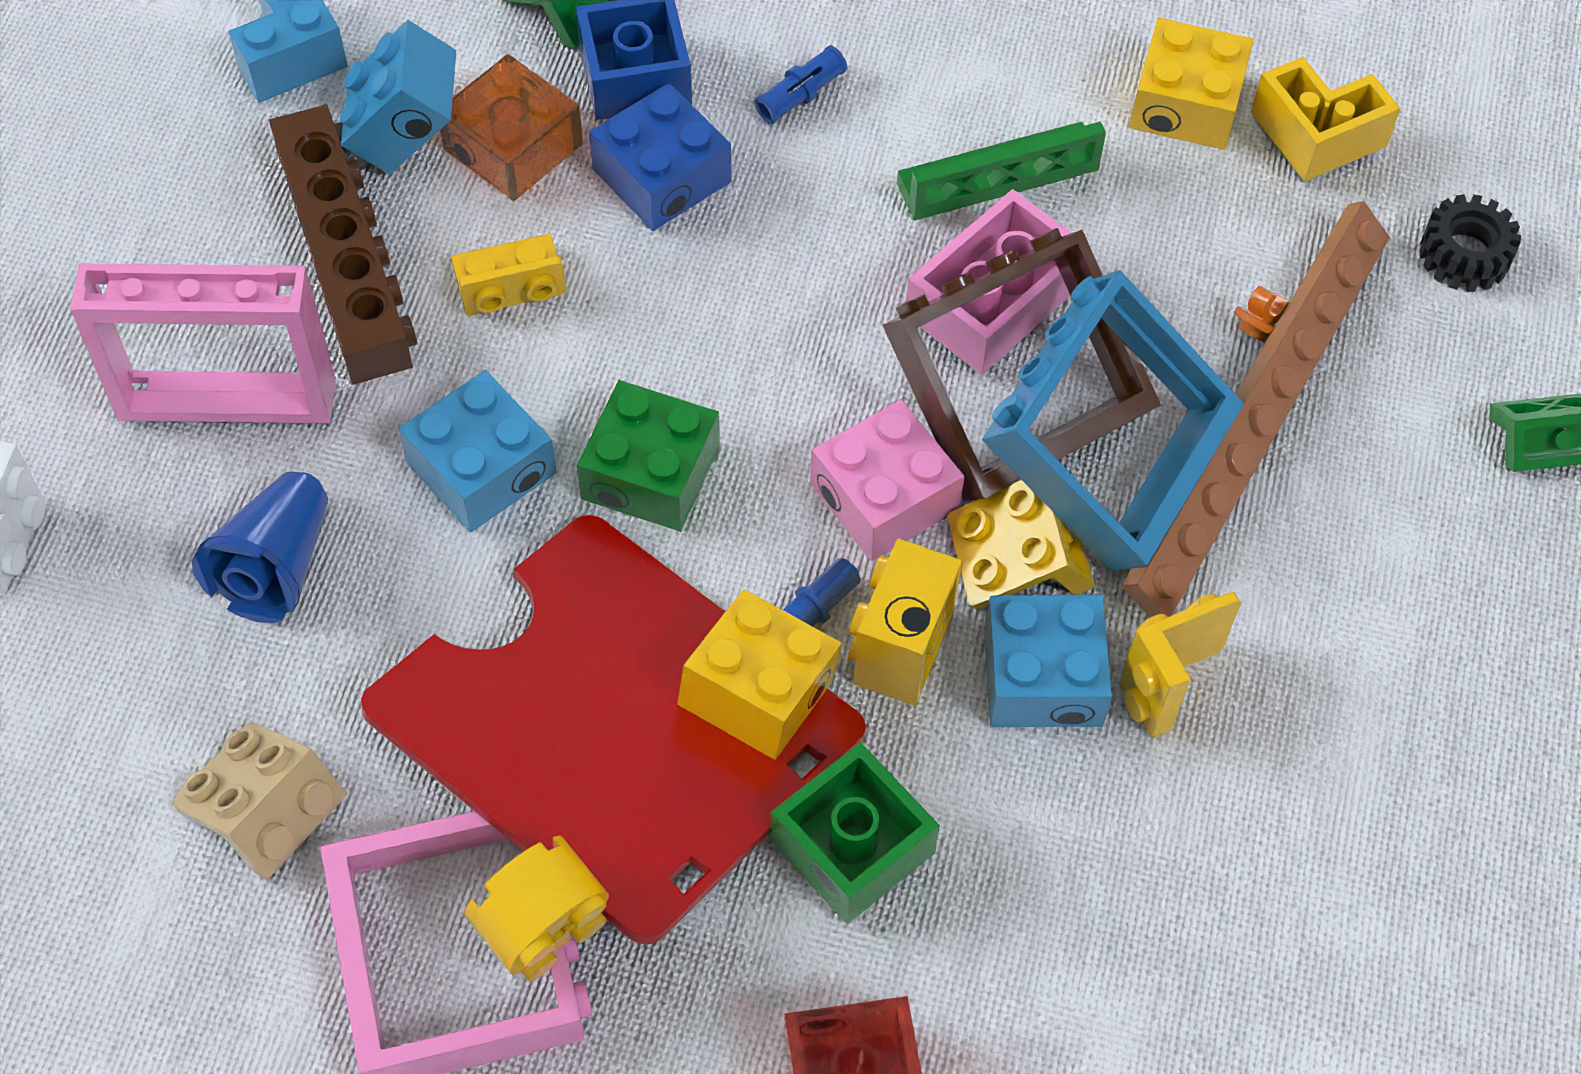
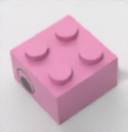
M901 399L811 449L810 484L871 561L892 550L897 538L907 541L948 517L951 511L960 508L964 475Z

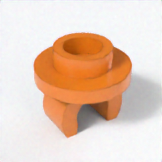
M1258 286L1249 298L1248 310L1241 306H1237L1234 314L1242 319L1237 327L1257 340L1265 342L1268 335L1275 328L1274 324L1279 321L1290 301L1275 292L1271 293L1262 286Z

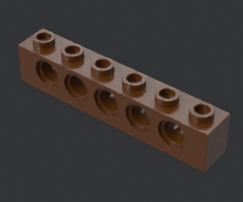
M327 104L268 119L277 153L352 385L413 368L409 347L418 345L410 316L399 317L396 307L404 305L396 275L385 276L383 267L390 265V260L382 235L372 237L370 228L377 226L369 197L359 199L357 190L364 188L358 163L356 159L346 161L344 153L349 150L340 146L343 123L334 124Z

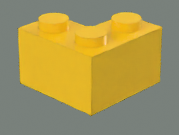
M1301 57L1261 74L1251 113L1305 182L1387 147L1401 108L1373 74L1331 91L1307 60Z

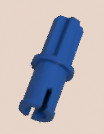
M845 558L837 559L807 588L803 586L798 587L795 590L796 598L783 611L812 627L818 621L821 623L827 622L830 619L828 612L860 583L859 571Z

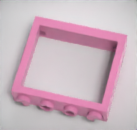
M79 263L70 310L117 421L331 423L336 377L305 266ZM99 284H107L106 293H102ZM280 286H294V289H291L290 296L279 295ZM114 323L286 325L300 373L133 371ZM132 383H147L146 390H134Z
M475 811L320 846L359 1074H446L585 1040L581 1018L592 1016L585 981L576 983L572 981L569 963L580 960L577 943L573 938L566 945L563 944L554 951L558 960L551 967V973L559 1007L385 1049L354 874L508 839Z

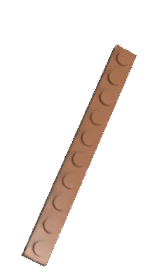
M1364 201L1347 205L1235 393L1244 403L1243 407L1148 565L1131 568L1122 583L1123 588L1149 618L1158 614H1166L1167 617L1173 614L1389 241L1390 236Z

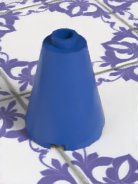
M305 472L283 473L205 539L191 560L193 574L203 591L211 598L217 591L231 601L227 608L228 611L255 622L276 623L283 620L286 613L290 612L291 614L299 602L328 505V496L320 481Z

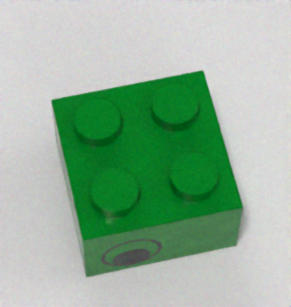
M618 379L577 464L581 499L681 532L720 447L719 411Z
M860 742L771 811L770 841L848 925L935 854L940 825Z

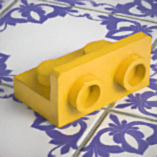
M551 233L451 255L453 270L466 316L477 313H492L504 307L530 301H545L553 296L566 294L563 263L561 257L557 256Z

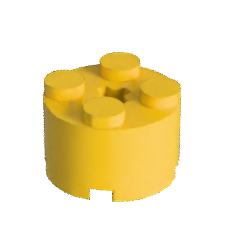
M562 836L553 837L554 849L548 851L539 842L507 863L483 885L490 893L487 900L479 907L472 898L464 911L465 917L509 973L512 975L522 973L529 982L539 978L557 962L558 957L554 951L561 945H566L573 938L578 944L586 941L598 932L607 921L601 912L607 906L608 892Z

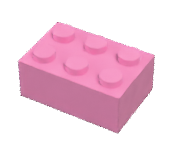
M1012 189L908 278L906 302L923 294L926 295L929 302L944 294L941 284L967 272H971L973 278L976 279L989 272L986 262L1014 249L1018 257L1034 250L1030 240L1055 228L1059 229L1061 236L1072 232ZM1052 260L920 327L983 375L1068 299L1070 294L1055 261Z

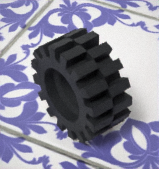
M1465 194L1456 195L1453 203L1447 198L1441 202L1439 208L1435 207L1420 242L1422 245L1419 253L1420 258H1426L1423 266L1427 272L1435 268L1437 269L1434 279L1441 283L1447 277L1451 279L1449 288L1458 290L1460 283H1466V292H1475L1479 283L1483 290L1490 289L1494 281L1499 284L1504 279L1506 273H1508L1521 243V235L1517 234L1520 226L1518 221L1509 222L1512 213L1507 208L1500 213L1496 211L1499 202L1493 199L1490 200L1487 206L1481 204V195L1473 194L1470 202L1466 201ZM1467 235L1481 241L1488 250L1473 251L1460 246L1452 236Z

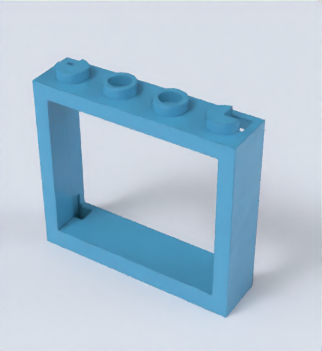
M1118 270L1095 279L1090 276L1076 286L1071 294L1073 302L1066 313L1047 329L1045 333L1046 343L1038 355L1031 358L1022 367L1018 375L1021 381L1013 393L995 408L992 413L994 422L982 438V441L1112 572L1148 565L1244 405L1238 396L1124 273ZM1101 318L1188 409L1120 522L1028 430Z

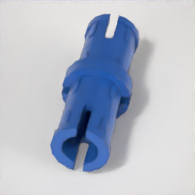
M829 45L803 66L795 65L785 72V78L754 99V105L764 121L772 125L801 102L808 104L817 98V91L847 71L848 66L844 56L836 47Z

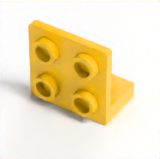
M1022 480L985 499L975 500L948 514V522L957 558L962 560L961 575L968 603L973 608L981 609L988 606L990 595H1013L1047 579H1050L1052 582L1058 581L1074 595L1095 588L1083 542Z

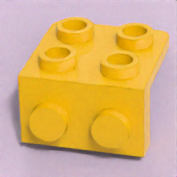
M1229 592L1219 597L1216 594L1202 596L1195 600L1187 610L1167 617L1166 614L1155 615L1144 621L1137 628L1119 683L1124 690V701L1129 714L1137 723H1143L1151 738L1172 730L1191 680L1184 667L1215 655L1224 648L1241 605V601L1235 592Z

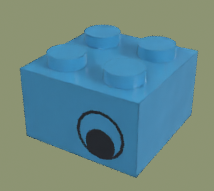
M410 20L404 22L393 34L390 32L386 33L379 40L375 51L364 62H355L345 77L344 86L347 88L345 106L340 115V121L343 123L340 146L388 174L393 173L451 121L457 50Z
M484 370L398 428L407 464L470 533L556 474L552 439L487 370Z
M990 595L984 625L990 727H1103L1112 698L1103 595Z

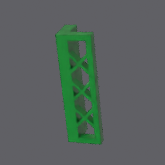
M1082 121L899 170L897 173V185L913 220L916 221L1004 197L1012 189L1016 192H1022L1099 171L1106 131L1101 121L1084 125Z
M1581 393L1490 404L1489 419L1506 430L1505 466L1513 472L1581 464Z

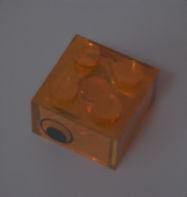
M506 54L453 97L451 121L440 130L445 151L513 202L583 144L579 104L510 54Z

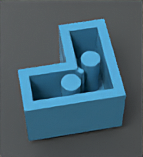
M259 0L264 17L228 31L239 71L258 103L348 67L339 26L323 0Z

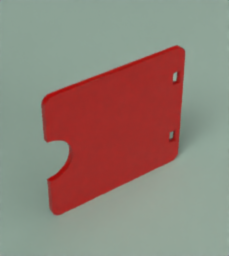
M584 515L574 519L513 569V578L527 592L533 607L531 623L520 637L509 644L497 648L469 649L451 644L433 634L365 690L361 698V712L368 724L522 851L539 842L549 851L554 849L553 837L562 836L608 892L607 906L601 912L607 921L632 941L639 944H653L664 938L770 833L771 811L858 743L862 742L866 723L863 716L856 709L827 688L777 759L774 760L677 705L684 664L726 611L604 519L594 515ZM807 752L820 762L801 779L790 766ZM691 864L701 873H704V875L683 894L671 881Z

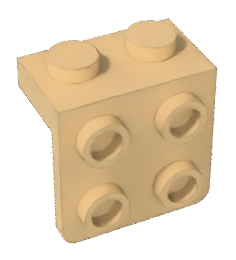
M249 723L232 733L218 754L202 770L195 772L186 780L183 789L174 798L173 805L182 815L222 835L255 874L268 880L348 793L311 748L262 725Z

